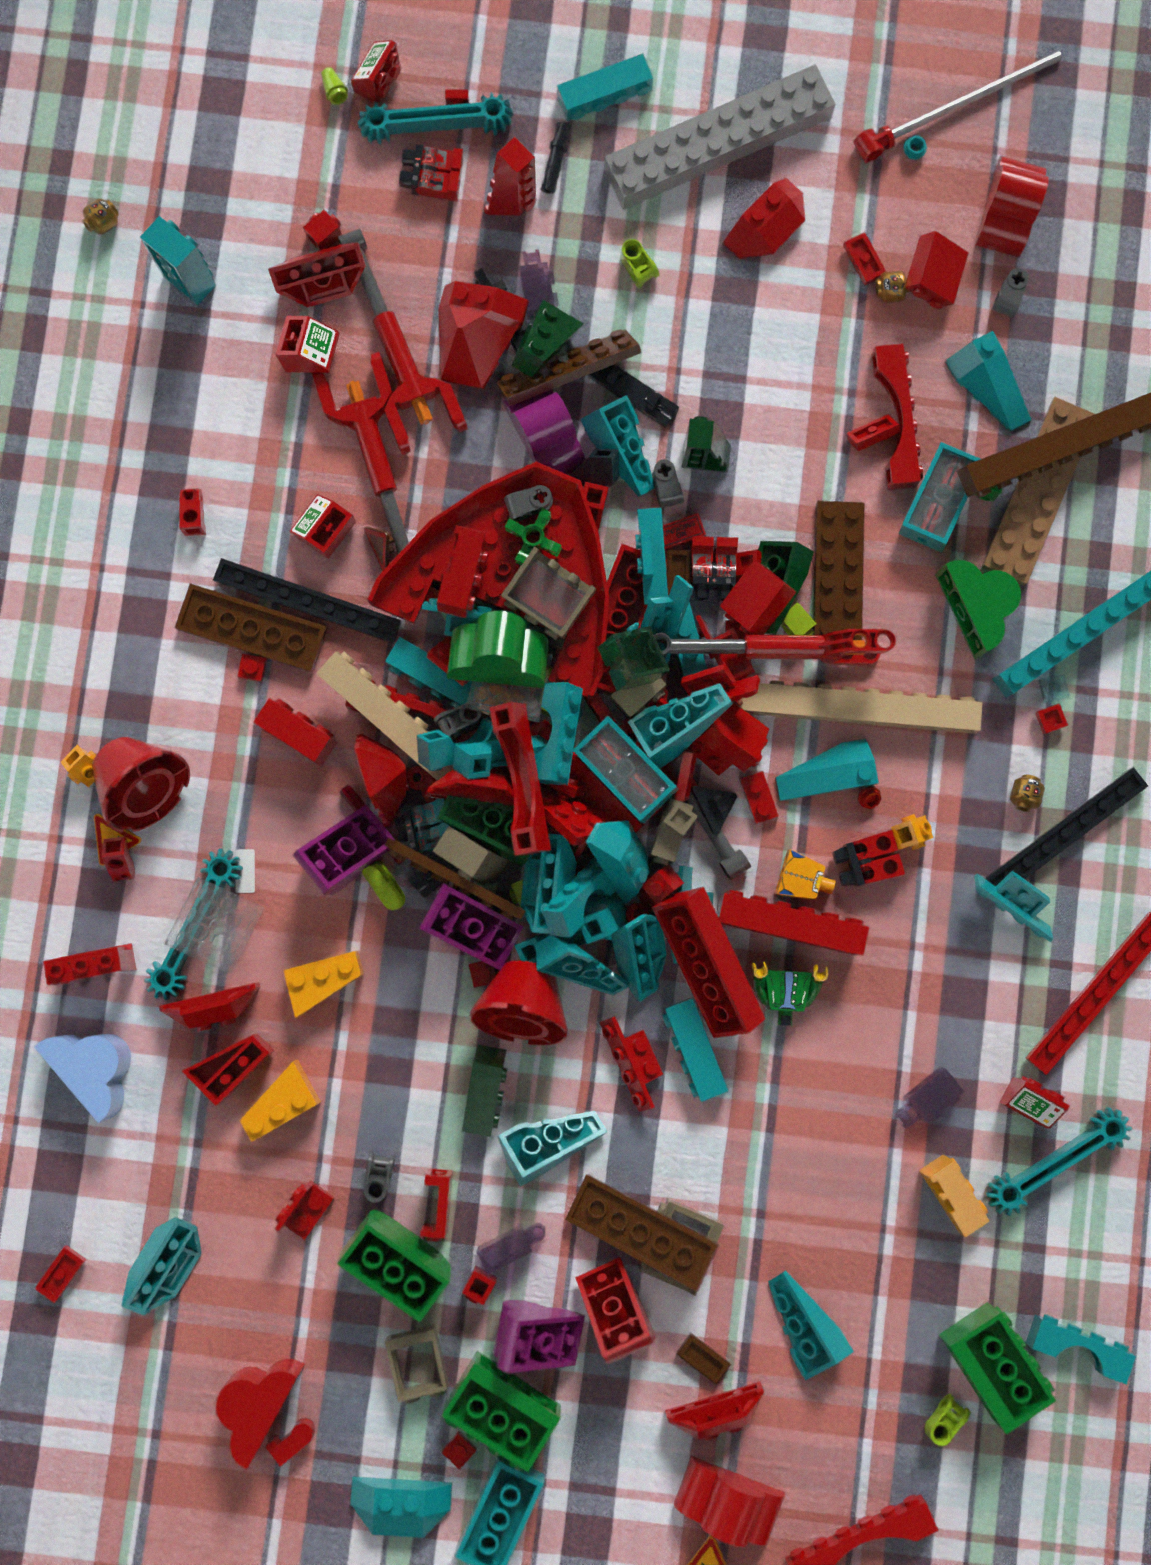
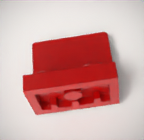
M309 1181L306 1185L302 1183L289 1199L293 1202L291 1206L287 1204L276 1217L275 1221L278 1224L274 1230L279 1232L285 1226L305 1240L335 1197L313 1181Z

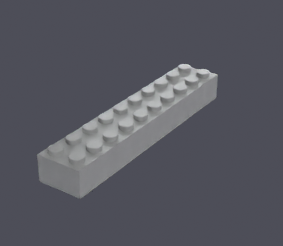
M814 64L605 156L604 171L624 210L831 119L836 104L817 65Z

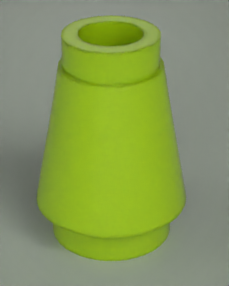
M325 68L321 72L327 100L334 105L344 103L348 98L347 87L333 68Z

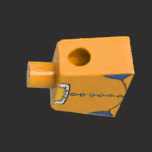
M790 849L786 852L774 894L815 900L819 891L832 894L836 881L823 877L824 865Z

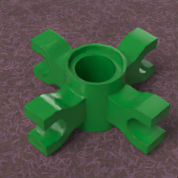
M542 508L535 524L526 527L510 518L508 519L505 531L523 540V546L515 558L516 564L521 566L534 547L539 550L543 549L549 554L558 557L562 550V545L545 538L543 532L552 517L550 511ZM531 533H536L540 536V539L536 543H530L527 541V536Z

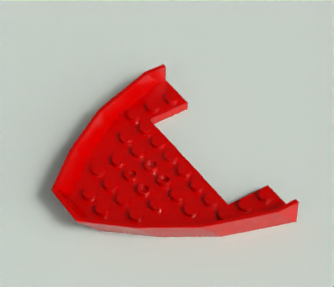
M533 462L491 481L429 520L377 577L367 598L369 604L415 624L421 612L422 604L425 602L434 581L442 583L444 571L447 570L450 556H448L450 548L453 549L456 540V534L454 533L456 525L485 532V552H489L486 567L481 566L479 573L482 574L481 585L479 589L475 588L473 596L499 609L512 611L504 605L506 600L501 595L521 567L516 564L515 558L523 546V540L505 531V525L510 516L504 497L538 485L546 486L551 492L553 504L548 510L551 512L552 517L543 531L544 537L562 545V550L558 557L549 554L543 549L539 551L549 559L558 562L568 572L577 575L580 580L590 587L591 585L595 587L597 591L565 636L567 638L548 682H567L583 688L582 696L593 701L603 675L609 591L599 533L581 480L539 462ZM542 494L538 495L540 503L545 502V497ZM539 514L517 523L524 527L535 524ZM531 533L527 536V541L530 543H536L540 539V536L536 533ZM536 563L513 594L561 628H563L584 597ZM519 609L515 612L516 615L524 619L526 615Z

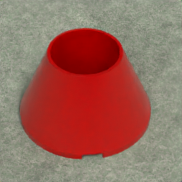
M120 737L112 740L97 753L92 763V773L103 818L112 829L118 832H123L126 829H132L133 832L139 831L160 821L181 800L179 794L184 786L188 787L190 780L189 765L181 755L131 737Z
M509 961L505 963L472 1007L469 1015L471 1017L470 1022L476 1028L493 1037L509 1042H514V1038L528 1040V1045L546 1046L561 1043L567 1038L568 1029L557 978L537 971V963Z

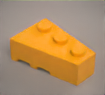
M359 951L283 970L295 1018L302 1016L364 975Z
M298 1059L292 1061L239 1120L251 1142L321 1102Z
M941 1155L919 1170L951 1222L963 1237L966 1238L990 1222L986 1216L988 1213L987 1208L981 1200H977L973 1193L975 1191L974 1188L964 1178L961 1168L953 1157L950 1159L945 1155Z

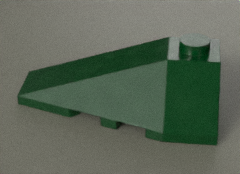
M760 541L758 550L761 552V564L796 591V594L765 634H777L809 573L814 551L799 542Z
M447 796L437 819L521 867L530 856H515L511 835L514 806Z

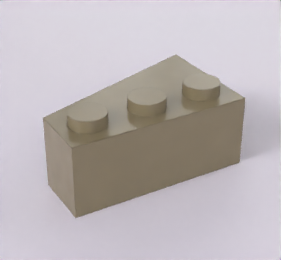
M448 826L433 852L459 868L458 874L483 885L486 882L494 885L509 860L499 856L478 842L470 840L468 836L459 833L450 826Z

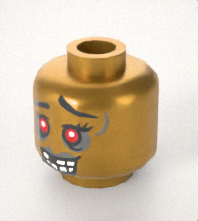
M99 198L84 207V219L82 222L89 232L94 231L99 235H103L118 224L117 217L119 213L109 200L105 201Z
M891 271L882 273L880 278L876 279L877 298H880L883 303L904 301L906 293H910L905 288L907 278L904 272Z
M1022 775V777L1014 781L1010 800L1019 811L1030 812L1031 809L1040 807L1045 787L1038 777Z

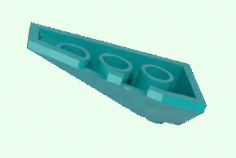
M993 331L973 340L945 360L955 381L972 393V397L977 402L980 401L990 410V414L1007 430L1011 432L1032 420L1006 354Z
M627 395L580 419L590 441L597 449L618 450L620 476L637 497L655 488L649 461L644 458L642 451L644 441L643 438H639L636 427L639 425L638 417Z
M717 684L693 692L691 696L678 700L675 698L669 700L668 704L659 707L656 705L648 707L629 720L628 723L648 757L659 768H662L682 754L733 703L721 684Z
M866 739L842 742L775 778L779 801L864 788L871 785L875 786L879 783L875 759Z
M549 935L536 944L537 971L613 996L629 987L628 981L572 941L560 936Z
M596 1111L567 1115L565 1118L544 1119L542 1122L530 1124L528 1122L521 1123L499 1134L498 1139L507 1165L521 1187L551 1170L605 1135L608 1131Z
M787 1271L768 1281L776 1309L782 1314L785 1323L782 1327L784 1334L789 1336L792 1345L790 1349L792 1359L805 1381L836 1365L854 1352L841 1329Z

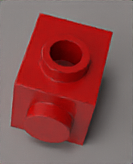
M325 209L320 213L312 215L309 222L303 226L306 237L318 251L329 248L338 240V236L342 235L340 221L334 214L330 216Z
M475 1265L463 1287L462 1293L465 1295L464 1297L474 1304L480 1303L484 1306L496 1284L497 1277Z

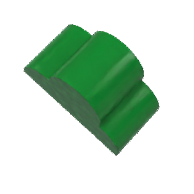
M954 560L946 563L935 576L974 660L994 649L1002 641L1005 634L1004 619L1019 606L1021 589L1016 579L1004 571L993 570L982 574L979 568L969 561Z
M505 611L486 612L478 617L477 624H463L452 631L447 679L544 688L549 641L542 633L526 629L525 621L518 615Z

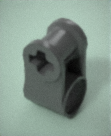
M1015 268L1010 271L993 303V311L1012 318L1015 317L1029 280L1028 273L1025 270Z
M666 459L658 461L655 464L652 477L659 507L665 508L684 503L682 488L678 482L674 464ZM663 468L665 472H668L667 477H664L662 473L659 474L660 469Z
M543 485L517 491L504 497L510 519L516 522L539 514L542 508L549 510L553 504L550 490ZM540 494L545 497V502L540 503L538 500V495Z
M467 702L452 710L440 713L434 718V722L439 725L441 731L448 735L451 740H455L461 735L479 727L482 719L481 708L474 702ZM469 712L477 714V717L473 720H468L464 716Z
M370 1152L364 1187V1195L368 1201L373 1203L379 1202L387 1195L395 1156L391 1155L389 1158L377 1156L374 1152ZM377 1183L382 1187L383 1192L381 1196L376 1197L371 1194L370 1186Z

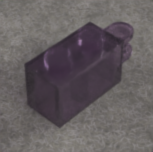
M536 249L533 253L523 251L524 265L519 266L523 297L529 300L526 311L527 320H530L542 300L555 307H559L557 292L552 293L551 285L555 284L553 270H548L547 262L541 263L539 249Z
M940 1066L903 1096L907 1103L898 1109L894 1116L900 1118L905 1129L919 1119L926 1123L928 1121L933 1122L942 1115V1109L947 1105L949 1107L955 1105L961 1099L960 1095L964 1090L948 1070ZM910 1108L915 1112L913 1116L907 1113Z
M535 1223L524 1229L523 1225L520 1224L478 1246L477 1254L487 1275L532 1252L533 1244L545 1237V1226L541 1223Z

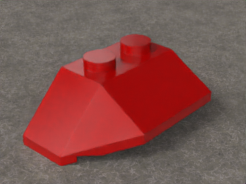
M787 178L774 182L741 215L723 241V244L739 259L773 255L806 221L803 192Z
M359 242L299 256L268 268L276 293L284 295L308 308L352 295L366 264Z
M452 769L424 791V797L446 800L447 796L450 795L514 806L513 786L506 776L498 774L496 769H491L490 776L473 779H467Z
M260 982L160 1005L159 1010L188 1029L197 1028V1032L212 1029L211 1024L221 1022V1026L236 1023L235 1018L243 1016L258 992Z
M759 1381L665 1410L667 1420L672 1425L699 1440H713L719 1437L720 1433L727 1431L729 1433H736L741 1431L743 1426L749 1424L764 1395V1389Z

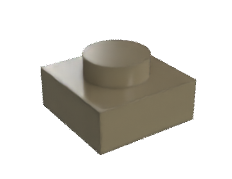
M677 802L663 820V823L683 837L698 816L680 802Z

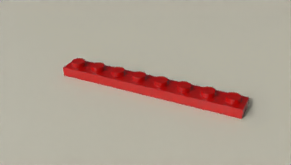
M1151 912L1146 914L1026 1056V1059L1041 1073L1047 1075L1151 952Z

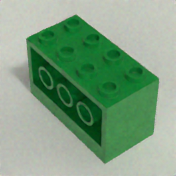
M987 1302L938 1335L993 1421L1007 1435L1057 1400L1052 1394L1055 1391L1053 1385L1039 1371L1041 1367L1032 1355L1030 1356L1024 1349L1027 1347L1026 1343L1018 1333L1016 1334L1010 1328L1013 1324L1004 1311L1002 1312L998 1306L994 1308Z
M476 1351L447 1398L442 1417L445 1418V1423L454 1429L459 1427L465 1431V1435L473 1442L478 1443L480 1441L488 1446V1451L497 1457L502 1455L508 1459V1463L513 1468L529 1472L561 1419V1404L513 1373H507L499 1369L496 1362Z

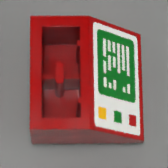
M395 41L373 42L351 79L354 93L373 103L376 101L378 104L382 98L384 99L387 96L390 88L389 85L393 79H397L401 71Z
M286 316L275 355L285 372L329 373L340 333L310 316Z
M317 494L289 532L326 559H329L354 526L356 520L353 514L336 502Z
M1024 1076L1021 1079L1012 1077L999 1102L1047 1129H1050L1070 1107L1069 1104L1063 1102L1064 1096L1045 1088L1042 1090L1043 1085Z

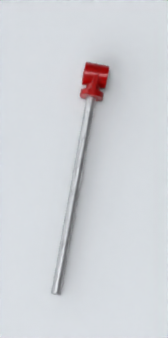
M1057 51L893 130L887 125L880 127L878 134L875 133L874 129H867L854 139L853 144L864 163H870L879 158L885 149L893 148L896 138L1061 61L1062 55Z

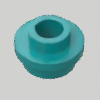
M920 136L908 138L903 146L904 154L912 160L921 159L927 151L925 140ZM911 147H916L918 151L912 150Z

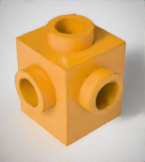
M77 744L61 761V764L69 772L67 776L79 785L82 782L89 788L95 783L92 763L97 754L92 750L88 753Z
M915 814L901 818V824L891 827L899 850L911 846L912 850L926 846L925 841L933 838L931 825L925 815L916 818Z

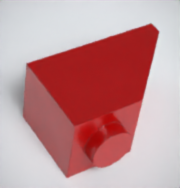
M668 864V866H665L648 879L636 896L647 907L648 911L651 912L653 906L676 891L684 882Z

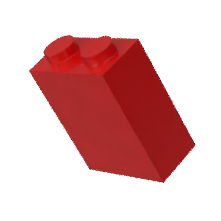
M937 231L919 236L905 288L912 292L913 296L928 302L933 308L942 309L945 306L953 305L969 252Z
M754 560L721 603L720 607L727 612L724 616L734 624L737 622L741 624L739 629L746 635H764L796 594V591L767 567Z
M732 702L733 704L699 736L698 740L745 772L751 766H757L761 761V751L768 742L766 737L769 728Z

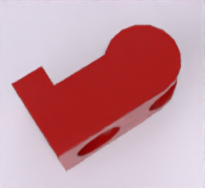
M200 488L180 490L179 528L184 536L206 535L203 494Z
M126 836L103 840L102 860L113 882L135 878L134 861L127 848Z
M301 1418L282 1439L277 1434L268 1440L265 1448L281 1467L309 1444L315 1433V1425L310 1419Z

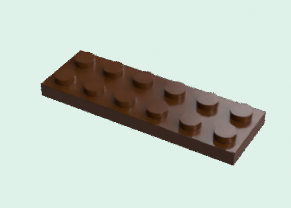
M626 329L615 330L610 336L602 339H593L583 347H574L563 355L553 356L533 377L523 372L504 375L496 383L508 405L512 406L642 352L639 343Z
M816 502L813 620L817 624L813 628L815 632L813 635H824L845 629H862L865 502ZM855 635L853 640H862V636Z
M191 583L189 584L174 627L178 631L310 673L313 672L327 631L326 626Z
M388 838L384 846L390 849L388 854L403 862L406 859L411 860L409 865L425 874L430 870L433 872L432 878L447 886L450 882L454 883L452 887L454 890L470 897L471 893L474 894L473 900L490 909L493 905L496 906L494 911L510 920L514 916L519 919L523 917L525 910L392 838Z
M586 1174L565 1219L694 1291L699 1290L720 1245L589 1174Z

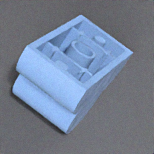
M100 1034L82 1039L76 1035H62L46 1038L34 1046L98 1123L111 1119L119 1112L124 1102V1089L119 1079L125 1075L131 1063L129 1046L121 1037L114 1034Z

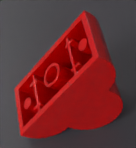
M1004 156L999 157L974 246L1018 258L1021 256L1028 241L1032 225L1039 214L1049 183V177L1046 176V168Z
M621 1257L575 1277L600 1351L607 1365L655 1343L654 1339H656L654 1330Z
M283 1359L273 1364L267 1372L257 1367H245L236 1371L220 1390L215 1403L216 1415L221 1424L232 1431L229 1443L230 1452L234 1461L242 1468L247 1470L255 1458L305 1365L304 1363L295 1359Z
M691 1455L674 1501V1507L686 1517L698 1522L701 1528L709 1535L724 1543L737 1547H746L748 1543L766 1546L785 1493Z

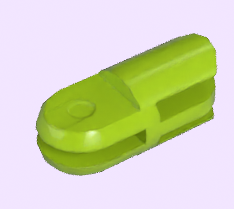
M382 860L375 861L363 869L362 875L387 909L398 910L405 904L406 896L404 891Z

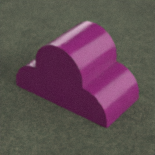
M549 390L512 406H509L506 400L503 401V405L532 462H539L569 475L585 460V455L576 437V430L571 416L557 392L554 393L553 390Z
M364 805L297 849L293 857L324 895L328 893L333 895L356 879L364 868L389 850V848L384 846L388 838H394L369 807Z
M443 884L419 928L500 970L524 927Z
M503 1301L493 1349V1355L498 1358L497 1367L507 1373L575 1366L585 1315L561 1308H547L528 1301Z

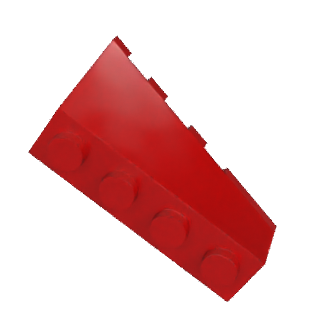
M514 137L497 152L493 168L495 175L490 181V186L493 190L492 193H488L486 200L489 202V205H486L484 208L486 215L520 216L524 211H530L536 204L535 157Z

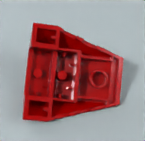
M454 281L445 285L438 308L441 381L484 389L499 365L498 360L504 350H508L510 347V340L516 330H520L529 300L497 287Z
M360 733L356 735L357 739L354 749L365 786L374 808H379L378 815L382 818L384 827L390 828L407 799L406 791L410 790L406 779V767L401 761L399 754H395L392 749Z

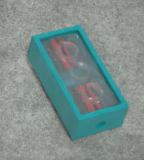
M941 442L904 519L899 535L942 553L968 499L957 471L967 464L980 460V458Z
M609 716L573 749L576 755L642 823H645L679 790Z

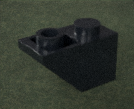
M595 449L570 476L581 480L583 487L585 482L611 487L620 477L618 450Z

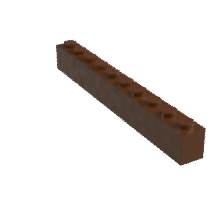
M1151 392L965 465L957 471L967 498L977 495L978 498L991 493V488L997 486L998 490L1012 485L1011 480L1018 478V481L1021 482L1032 477L1031 472L1038 470L1039 474L1052 469V464L1058 462L1061 466L1072 461V456L1078 454L1081 458L1094 452L1092 449L1098 446L1101 450L1114 444L1112 441L1118 438L1121 442L1134 436L1132 433L1138 430L1139 434L1150 430Z

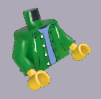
M764 961L761 969H756L755 963L751 965L754 973V991L761 1004L767 1006V1009L778 1010V1025L792 1026L793 1011L804 1012L805 1008L810 1007L819 994L823 981L828 978V967H825L824 972H817L818 964L813 966V976L812 972L768 970Z

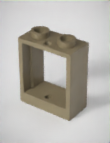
M671 798L666 802L648 856L653 858L652 863L664 867L675 862L683 839L681 835L663 823V820L676 803L680 802ZM680 802L682 805H684L686 808L692 811V805Z
M436 1324L387 1336L385 1346L398 1402L405 1401L406 1404L420 1400L421 1396L438 1397L443 1395L444 1391L448 1389L449 1381ZM431 1341L439 1379L405 1388L397 1349Z

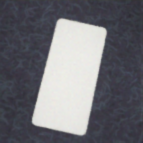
M236 850L235 857H239L241 860L235 866H243V870L236 871V874L240 875L241 879H235V892L253 893L255 892V850Z

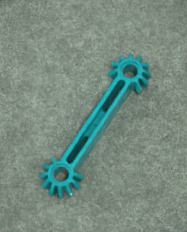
M492 92L489 95L490 98L482 95L481 102L394 110H388L385 103L379 107L375 101L374 107L371 108L366 104V112L360 111L358 127L363 138L368 137L370 143L377 140L379 145H381L383 139L390 142V135L484 127L485 134L492 130L496 136L497 130L505 133L506 126H511L513 109L510 107L508 99L503 100L502 94L494 97ZM491 112L498 113L496 116L489 115V113ZM378 121L383 122L381 125L378 126L373 125L375 122Z
M218 849L217 855L211 851L209 852L211 861L207 859L202 860L204 864L208 865L207 868L200 869L201 873H208L204 884L163 964L161 965L158 961H154L152 964L155 970L150 968L146 970L147 974L151 975V978H145L144 982L151 983L147 991L152 992L155 990L154 998H160L162 995L164 1000H169L170 994L173 997L179 996L177 989H185V985L181 984L180 981L187 980V976H180V972L224 885L227 883L230 887H234L235 883L232 879H241V876L236 874V871L243 870V866H235L241 859L239 857L232 858L233 851L228 850L225 854L223 849ZM220 863H225L227 866V872L223 876L217 874V866ZM216 882L203 910L200 911L213 883ZM187 937L188 939L173 967L172 963L176 955L178 954L185 938ZM165 972L171 977V981L167 986L161 982V976Z
M1106 1107L1104 1112L1097 1110L1096 1115L1098 1118H1089L1094 1123L1092 1128L1012 1179L1007 1172L1003 1173L1002 1179L995 1175L994 1180L996 1183H987V1186L992 1188V1191L985 1193L987 1197L992 1198L988 1202L989 1206L996 1207L995 1211L999 1214L1004 1211L1007 1216H1011L1013 1210L1018 1214L1021 1213L1019 1205L1027 1206V1202L1022 1200L1023 1197L1104 1145L1109 1150H1114L1116 1145L1120 1148L1124 1147L1122 1139L1129 1141L1130 1137L1126 1135V1131L1132 1130L1131 1126L1125 1125L1129 1118L1122 1116V1111L1118 1109L1113 1111L1112 1108ZM1112 1122L1114 1130L1108 1135L1106 1133V1126ZM1011 1188V1197L1008 1200H1004L1002 1196L1004 1190Z

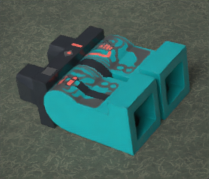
M436 799L434 802L402 811L403 815L394 820L395 826L398 831L406 830L408 838L400 840V843L420 854L433 851L449 826L437 819L445 800Z

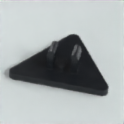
M698 786L692 787L691 792L712 834H719L737 799V794Z

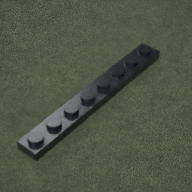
M223 558L220 559L213 581L392 644L395 642L402 623L399 619Z
M1134 767L1128 769L984 879L996 887L1011 871H1014L1024 879L1028 878L1148 787L1147 783Z

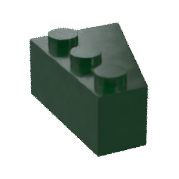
M542 300L530 318L511 366L533 377L574 338L584 323L547 301Z
M703 416L689 419L684 440L681 468L728 473L731 445L715 421H711Z
M478 1045L472 1066L461 1132L491 1137L492 1129L498 1128L500 1114L496 1113L497 1105H502L504 1091H500V1085L506 1082L508 1068H504L506 1049Z

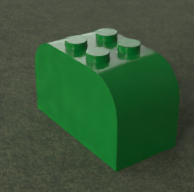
M371 1210L341 1250L337 1261L338 1266L419 1323L450 1283L451 1265L447 1259L423 1239L387 1214L378 1210Z

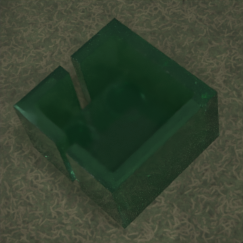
M650 626L635 629L631 632L625 631L613 634L597 647L605 666H610L611 668L608 673L616 691L654 683L670 671Z

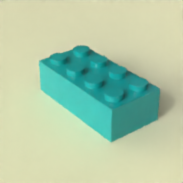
M158 216L140 236V239L162 276L198 306L216 286L212 278L213 273L207 268L209 265L202 258L204 255L197 248L198 244L189 235L184 237L179 233V227L170 219L166 222L161 216Z
M502 1455L497 1457L456 1545L454 1557L469 1565H507L542 1490L545 1474L533 1468H530L529 1472L523 1469L519 1471L513 1468L508 1463L509 1460Z

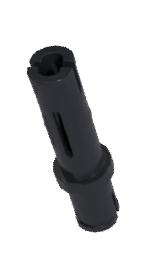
M557 122L553 141L549 145L551 150L541 186V191L546 194H555L563 156L568 149L566 144L571 125L566 122Z

